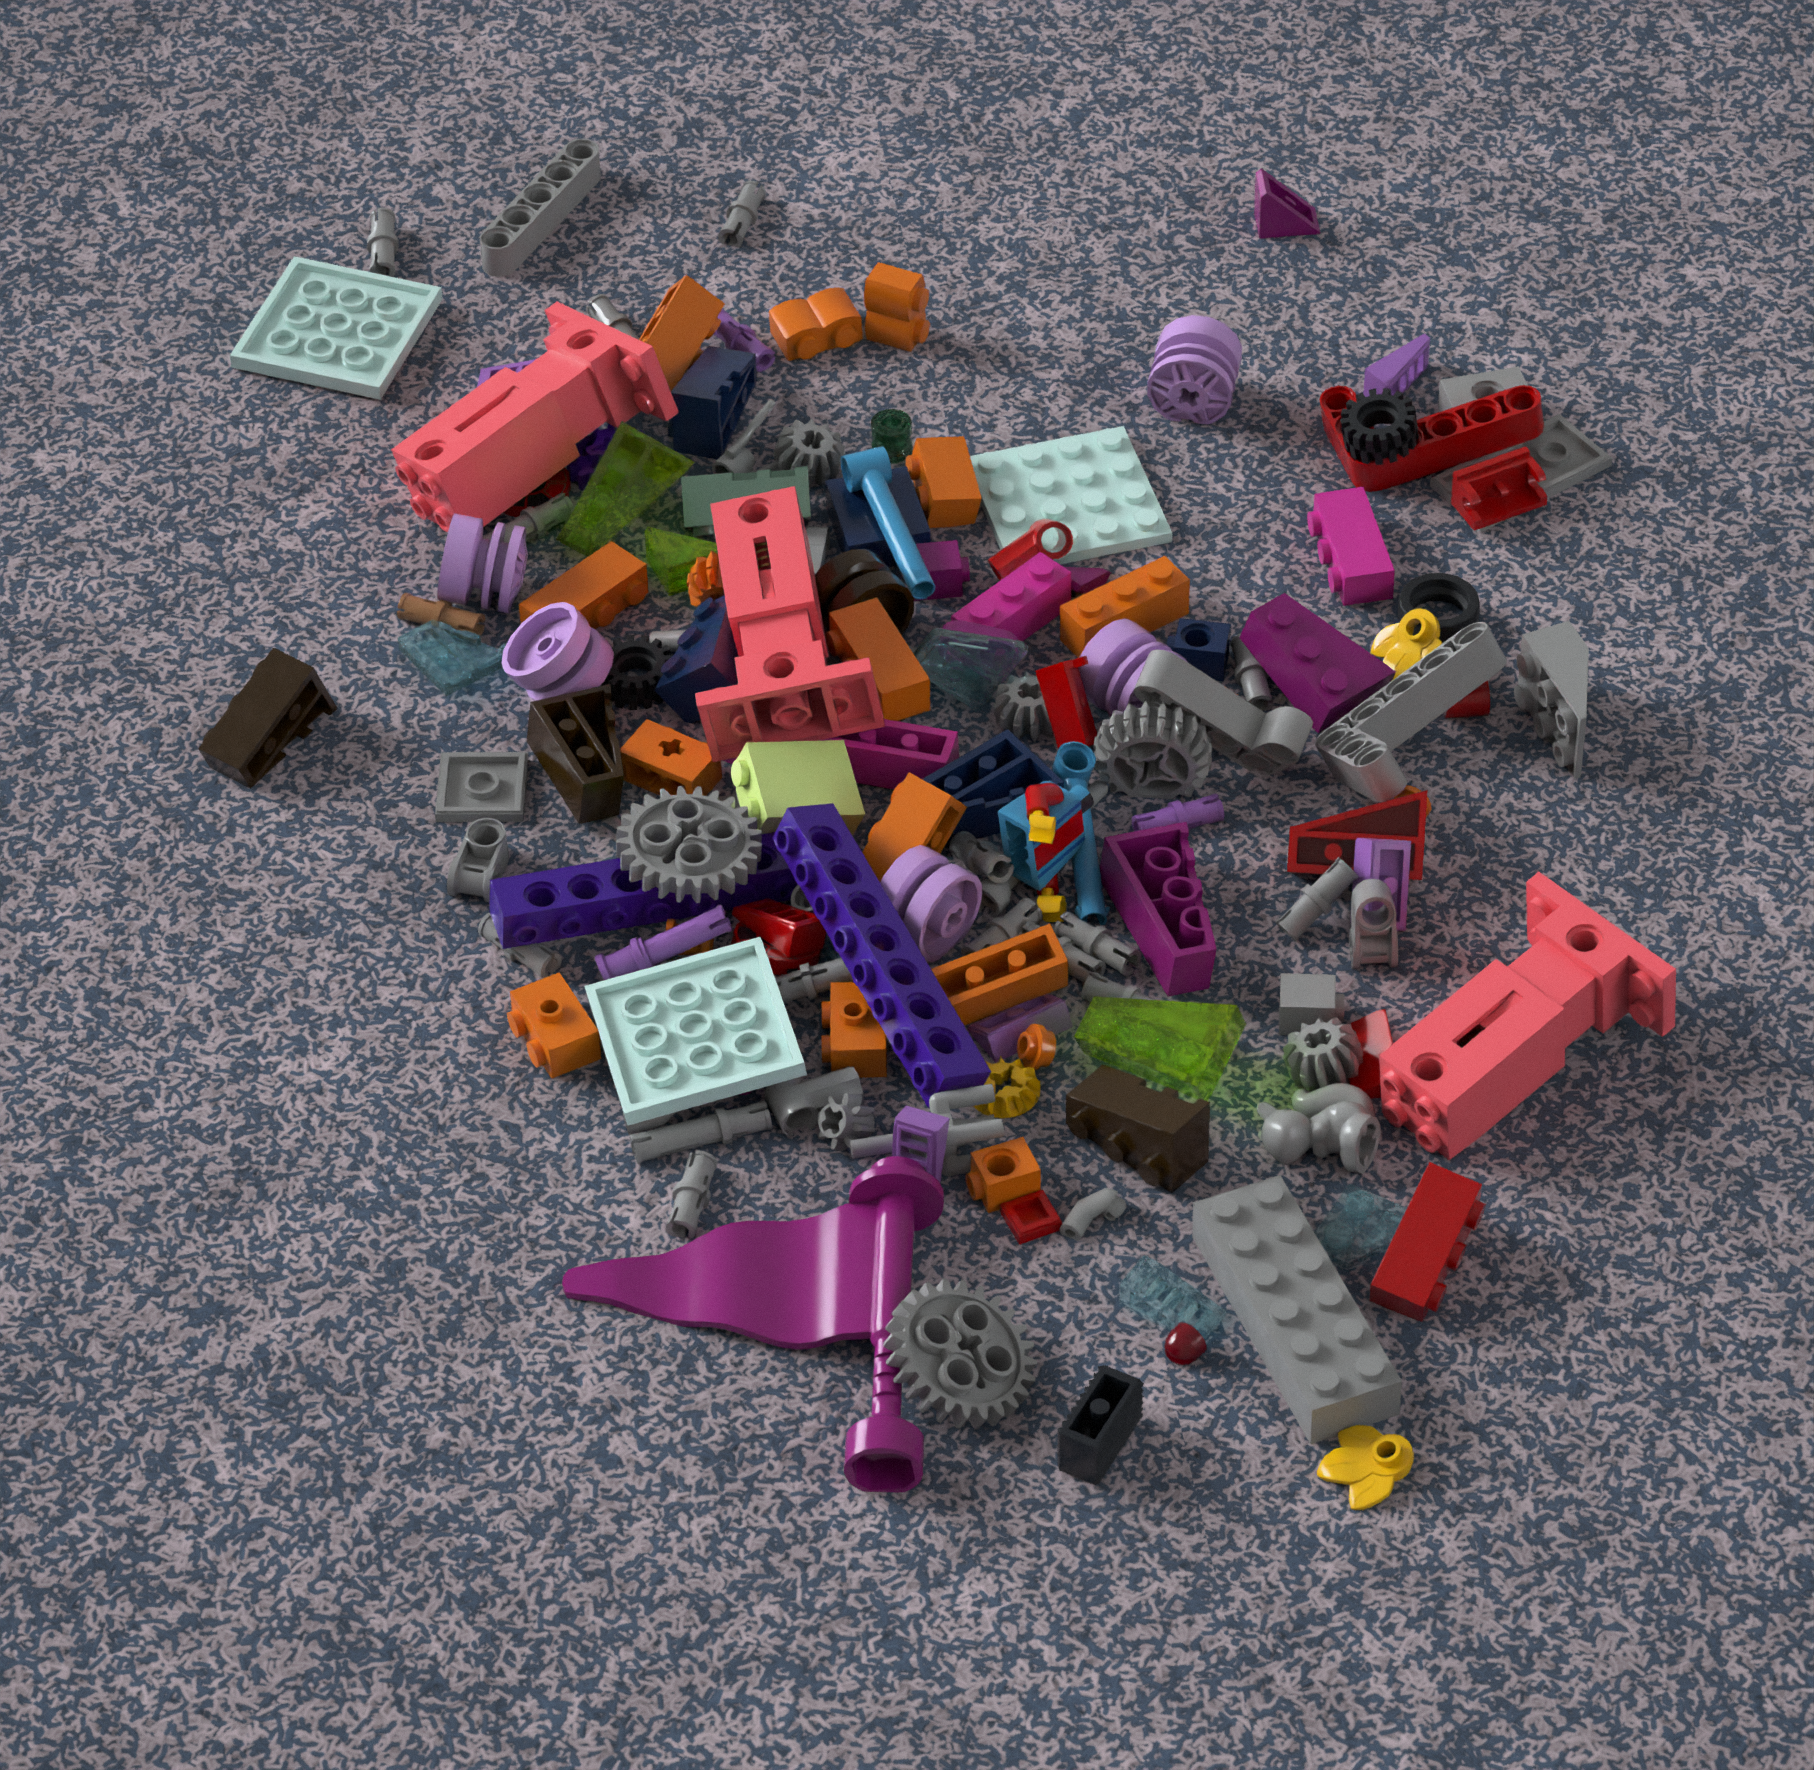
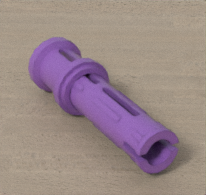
M720 904L714 909L647 940H643L642 937L630 939V945L606 956L600 953L595 956V960L603 979L607 980L654 967L656 964L726 932H731L733 928L729 918L725 916L726 912L723 906Z

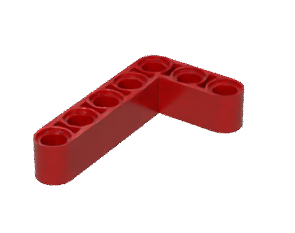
M1520 385L1417 419L1419 437L1416 439L1417 445L1414 449L1408 448L1409 454L1403 458L1400 454H1397V461L1390 463L1389 458H1384L1383 465H1376L1375 459L1371 458L1369 464L1362 463L1361 456L1355 460L1351 457V452L1346 451L1340 420L1341 411L1346 409V403L1350 399L1356 402V393L1346 386H1334L1326 389L1319 399L1323 427L1328 439L1353 485L1356 488L1364 487V490L1367 492L1385 490L1539 437L1544 430L1540 392L1532 386Z

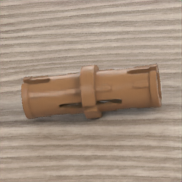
M404 593L398 603L397 608L405 610L397 611V617L400 620H408L429 626L431 631L441 634L444 630L469 637L476 641L480 638L485 628V625L478 624V622H485L484 614L453 607L449 601L440 600L435 602L413 596L410 593Z

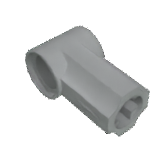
M849 1066L804 1081L798 1077L773 1084L766 1088L764 1094L765 1100L782 1132L787 1136H792L793 1131L808 1127L809 1130L813 1129L818 1123V1112H821L829 1104L828 1097L830 1095L843 1097L845 1093L862 1095L861 1105L864 1104V1092L859 1076L854 1067Z

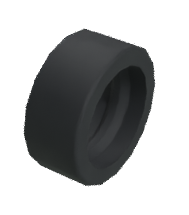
M1427 573L1409 581L1403 586L1399 595L1398 623H1400L1406 613L1418 605L1429 601L1452 603L1463 611V613L1454 618L1438 620L1440 625L1439 639L1443 643L1466 626L1479 622L1480 602L1478 592L1469 582L1458 576L1446 573ZM1421 623L1414 628L1413 635L1420 632Z

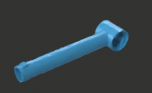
M881 446L841 456V469L848 491L851 493L863 490L912 596L919 600L931 596L935 591V584L888 486L889 483H892V469L886 449Z
M1075 741L1066 742L1059 747L1051 770L1064 781V789L1070 791L1075 785H1081L1088 790L1087 786L1096 763V757L1092 749L1087 745ZM1089 808L1082 814L1085 833L1084 844L1071 858L1078 903L1074 913L1086 923L1088 915L1095 914L1100 925H1105L1110 907H1105L1091 808Z

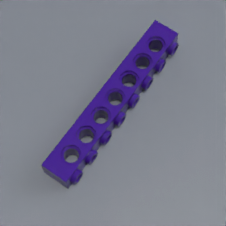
M834 804L788 807L772 838L775 846L786 861L796 883L801 887L813 908L815 916L823 925L833 943L834 949L845 963L855 985L860 989L872 1010L874 1018L882 1027L892 1045L893 1051L898 1055L914 1087L919 1091L927 1107L930 1108L929 1099L934 1093L984 1085L991 1070Z
M775 832L762 834L761 861L757 862L756 874H748V883L746 885L735 882V892L733 894L724 891L722 888L719 889L718 900L711 898L708 893L701 894L700 903H696L691 894H685L681 902L676 901L675 893L669 892L662 899L658 898L659 888L654 887L644 892L642 891L643 879L630 882L629 870L621 871L620 858L491 879L489 912L502 949L660 923L667 921V919L676 920L699 916L720 904L725 911L733 910L735 906L767 898L777 902L791 900L794 888L798 884L783 856L777 850L772 839Z

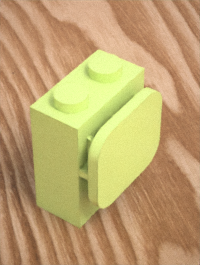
M844 740L746 742L738 758L732 764L731 778L734 786H736L740 807H748V818H757V830H762V834L776 832L788 807L833 803L852 835L865 816Z

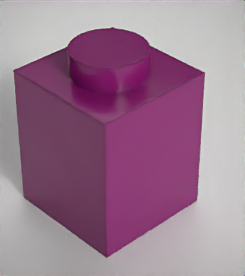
M958 541L916 544L935 584L933 594L920 600L963 597V582H970L968 557H960Z

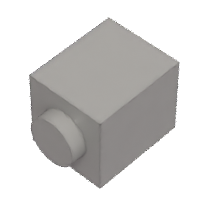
M1281 973L1279 1035L1300 1032L1301 1023L1307 1025L1315 1024L1319 1017L1326 1023L1336 1017L1340 1021H1344V994L1336 993V975Z

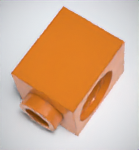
M1024 1137L971 1152V1172L965 1176L967 1188L974 1201L981 1199L988 1213L1000 1210L1001 1203L1041 1190V1169Z

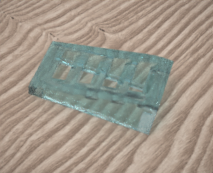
M1146 1255L1142 1256L1120 1283V1306L1169 1331L1180 1322L1190 1324L1188 1321L1199 1310L1204 1314L1193 1327L1206 1340L1226 1316V1310L1168 1268ZM1162 1293L1167 1294L1162 1302L1157 1300ZM1180 1302L1185 1303L1186 1305L1178 1314L1174 1312V1309Z

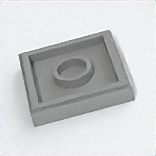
M441 752L435 808L436 822H474L481 818H493L500 822H524L529 763L528 752Z

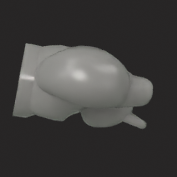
M1334 1083L1313 1092H1308L1306 1089H1298L1294 1092L1291 1099L1294 1110H1279L1266 1102L1257 1103V1112L1264 1120L1262 1131H1259L1258 1138L1263 1142L1264 1148L1281 1164L1289 1165L1296 1162L1312 1147L1313 1153L1319 1158H1325L1331 1153L1340 1155L1343 1165L1349 1172L1363 1174L1371 1165L1378 1148L1381 1127L1378 1118L1375 1117L1374 1105L1370 1097L1362 1089L1345 1083Z

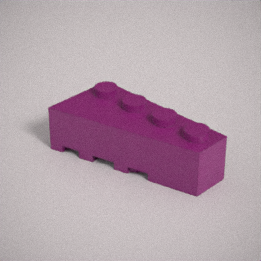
M1187 822L1105 837L1099 867L1101 881L1167 997L1209 989L1217 950L1208 910L1204 908L1202 901L1203 889L1201 881L1197 879L1194 867L1196 861L1193 848H1190L1188 842L1189 830Z

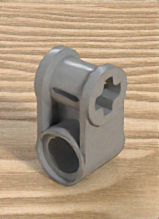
M481 818L468 826L457 856L450 865L447 879L448 895L457 897L460 893L480 896L484 897L485 902L490 903V880L502 878L509 861L506 830L499 820Z
M1378 879L1363 880L1352 891L1351 928L1349 931V951L1352 969H1359L1361 964L1388 963L1390 968L1398 966L1397 914L1390 888L1386 883ZM1373 901L1384 903L1376 911H1366L1364 909L1368 903Z

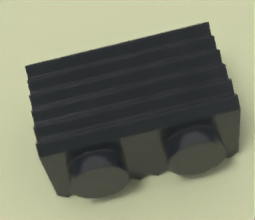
M1106 1365L1098 1367V1372L1093 1373V1379L1089 1380V1386L1085 1387L1084 1393L1080 1394V1400H1077L1075 1407L1071 1408V1414H1067L1066 1421H1062V1427L1057 1428V1466L1059 1471L1093 1485L1101 1482L1143 1416L1141 1412L1143 1410L1142 1404L1144 1403L1142 1401L1144 1397L1142 1395L1144 1391L1142 1386L1144 1383L1140 1379Z

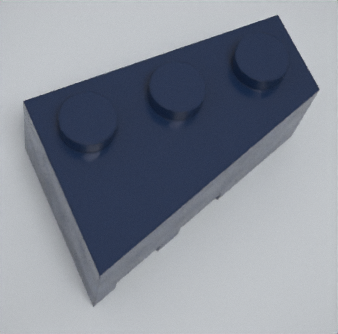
M708 346L677 383L671 393L679 413L672 417L668 423V436L673 438L674 452L718 459L725 453L757 383L755 353Z
M725 595L716 600L708 598L696 608L693 613L695 617L694 622L679 637L677 641L679 648L674 656L668 659L662 666L661 673L663 675L654 689L673 711L687 723L693 724L701 720L697 709L695 693L738 684L734 658L739 656L728 620Z
M1008 729L922 779L950 794L967 807L944 847H948L952 837L961 831H967L977 839L1001 833L998 811L1023 795L1026 788L1030 785L1051 781L1064 788V781Z

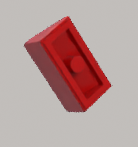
M1385 1009L1377 1010L1350 1023L1362 1047L1363 1063L1358 1067V1076L1348 1078L1349 1084L1362 1089L1370 1099L1381 1098L1379 1055L1393 1044Z

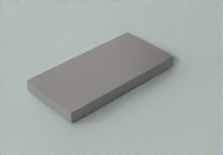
M1558 414L1544 421V430L1539 437L1456 465L1431 478L1430 487L1451 504L1454 471L1526 446L1530 450V455L1540 465L1546 475V480L1537 483L1543 488L1548 498L1609 468L1612 466V457L1563 416ZM1503 521L1486 526L1484 528H1481L1480 530L1483 532Z

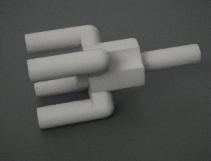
M993 1084L938 1092L931 1095L929 1099L930 1113L950 1118L942 1168L943 1175L954 1176L971 1172V1154L957 1156L958 1146H964V1143L1004 1137L1002 1119H995L993 1114L961 1120L960 1118L952 1119L950 1109L995 1102ZM893 1133L850 1140L852 1159L892 1153ZM911 1135V1139L925 1143L928 1141L927 1138ZM909 1149V1153L927 1158V1153Z

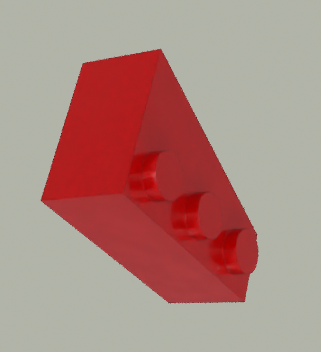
M1428 790L1290 826L1287 872L1324 874L1338 857L1354 870L1356 839L1376 838L1411 841L1409 879L1422 880Z
M1428 1163L1370 1284L1369 1301L1420 1322H1423L1429 1309L1437 1312L1447 1290V1285L1443 1284L1450 1269L1456 1271L1467 1247L1464 1242L1471 1229L1476 1230L1483 1216L1486 1204L1480 1202L1482 1184L1434 1163Z

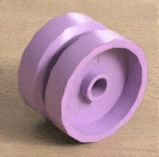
M560 602L552 603L537 610L521 623L511 635L503 650L502 666L505 673L518 686L526 689L528 696L533 701L599 687L605 681L612 667L614 652L610 643L597 630L589 626L587 619L573 605Z
M923 845L910 848L898 857L880 882L926 961L930 962L939 960L967 935L978 914L982 900V884L977 875L959 865L950 864L945 856Z

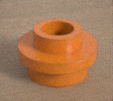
M1031 1024L1018 1038V1057L1022 1059L1025 1068L1034 1067L1035 1070L1040 1067H1048L1052 1063L1056 1052L1055 1034L1050 1030H1046L1041 1024Z

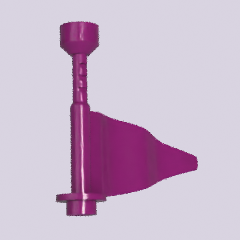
M901 1156L886 1157L878 1160L870 1169L861 1173L852 1182L849 1190V1203L820 1215L792 1221H741L717 1227L686 1245L664 1254L612 1259L568 1269L563 1276V1291L566 1297L570 1299L610 1304L635 1314L681 1327L725 1329L781 1348L801 1350L817 1348L841 1340L870 1339L875 1347L871 1416L852 1425L847 1431L844 1475L851 1485L864 1492L904 1493L920 1483L923 1477L924 1436L918 1427L901 1417L902 1383H894L893 1381L901 1370L899 1367L886 1365V1360L894 1351L883 1347V1343L890 1336L885 1327L894 1317L892 1312L911 1292L914 1231H919L932 1225L941 1216L944 1208V1191L941 1184L935 1177L926 1172L917 1161Z

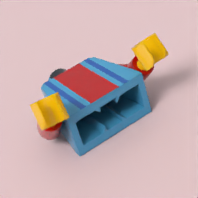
M1051 781L1030 785L1026 788L1023 795L998 811L1003 854L1012 860L1009 863L1014 865L1012 876L1037 890V906L1041 909L1045 922H1064L1060 916L1067 912L1065 896L1058 895L1057 875L1060 869L1083 846L1085 833L1082 814L1094 805L1091 793L1081 785H1075L1070 791Z

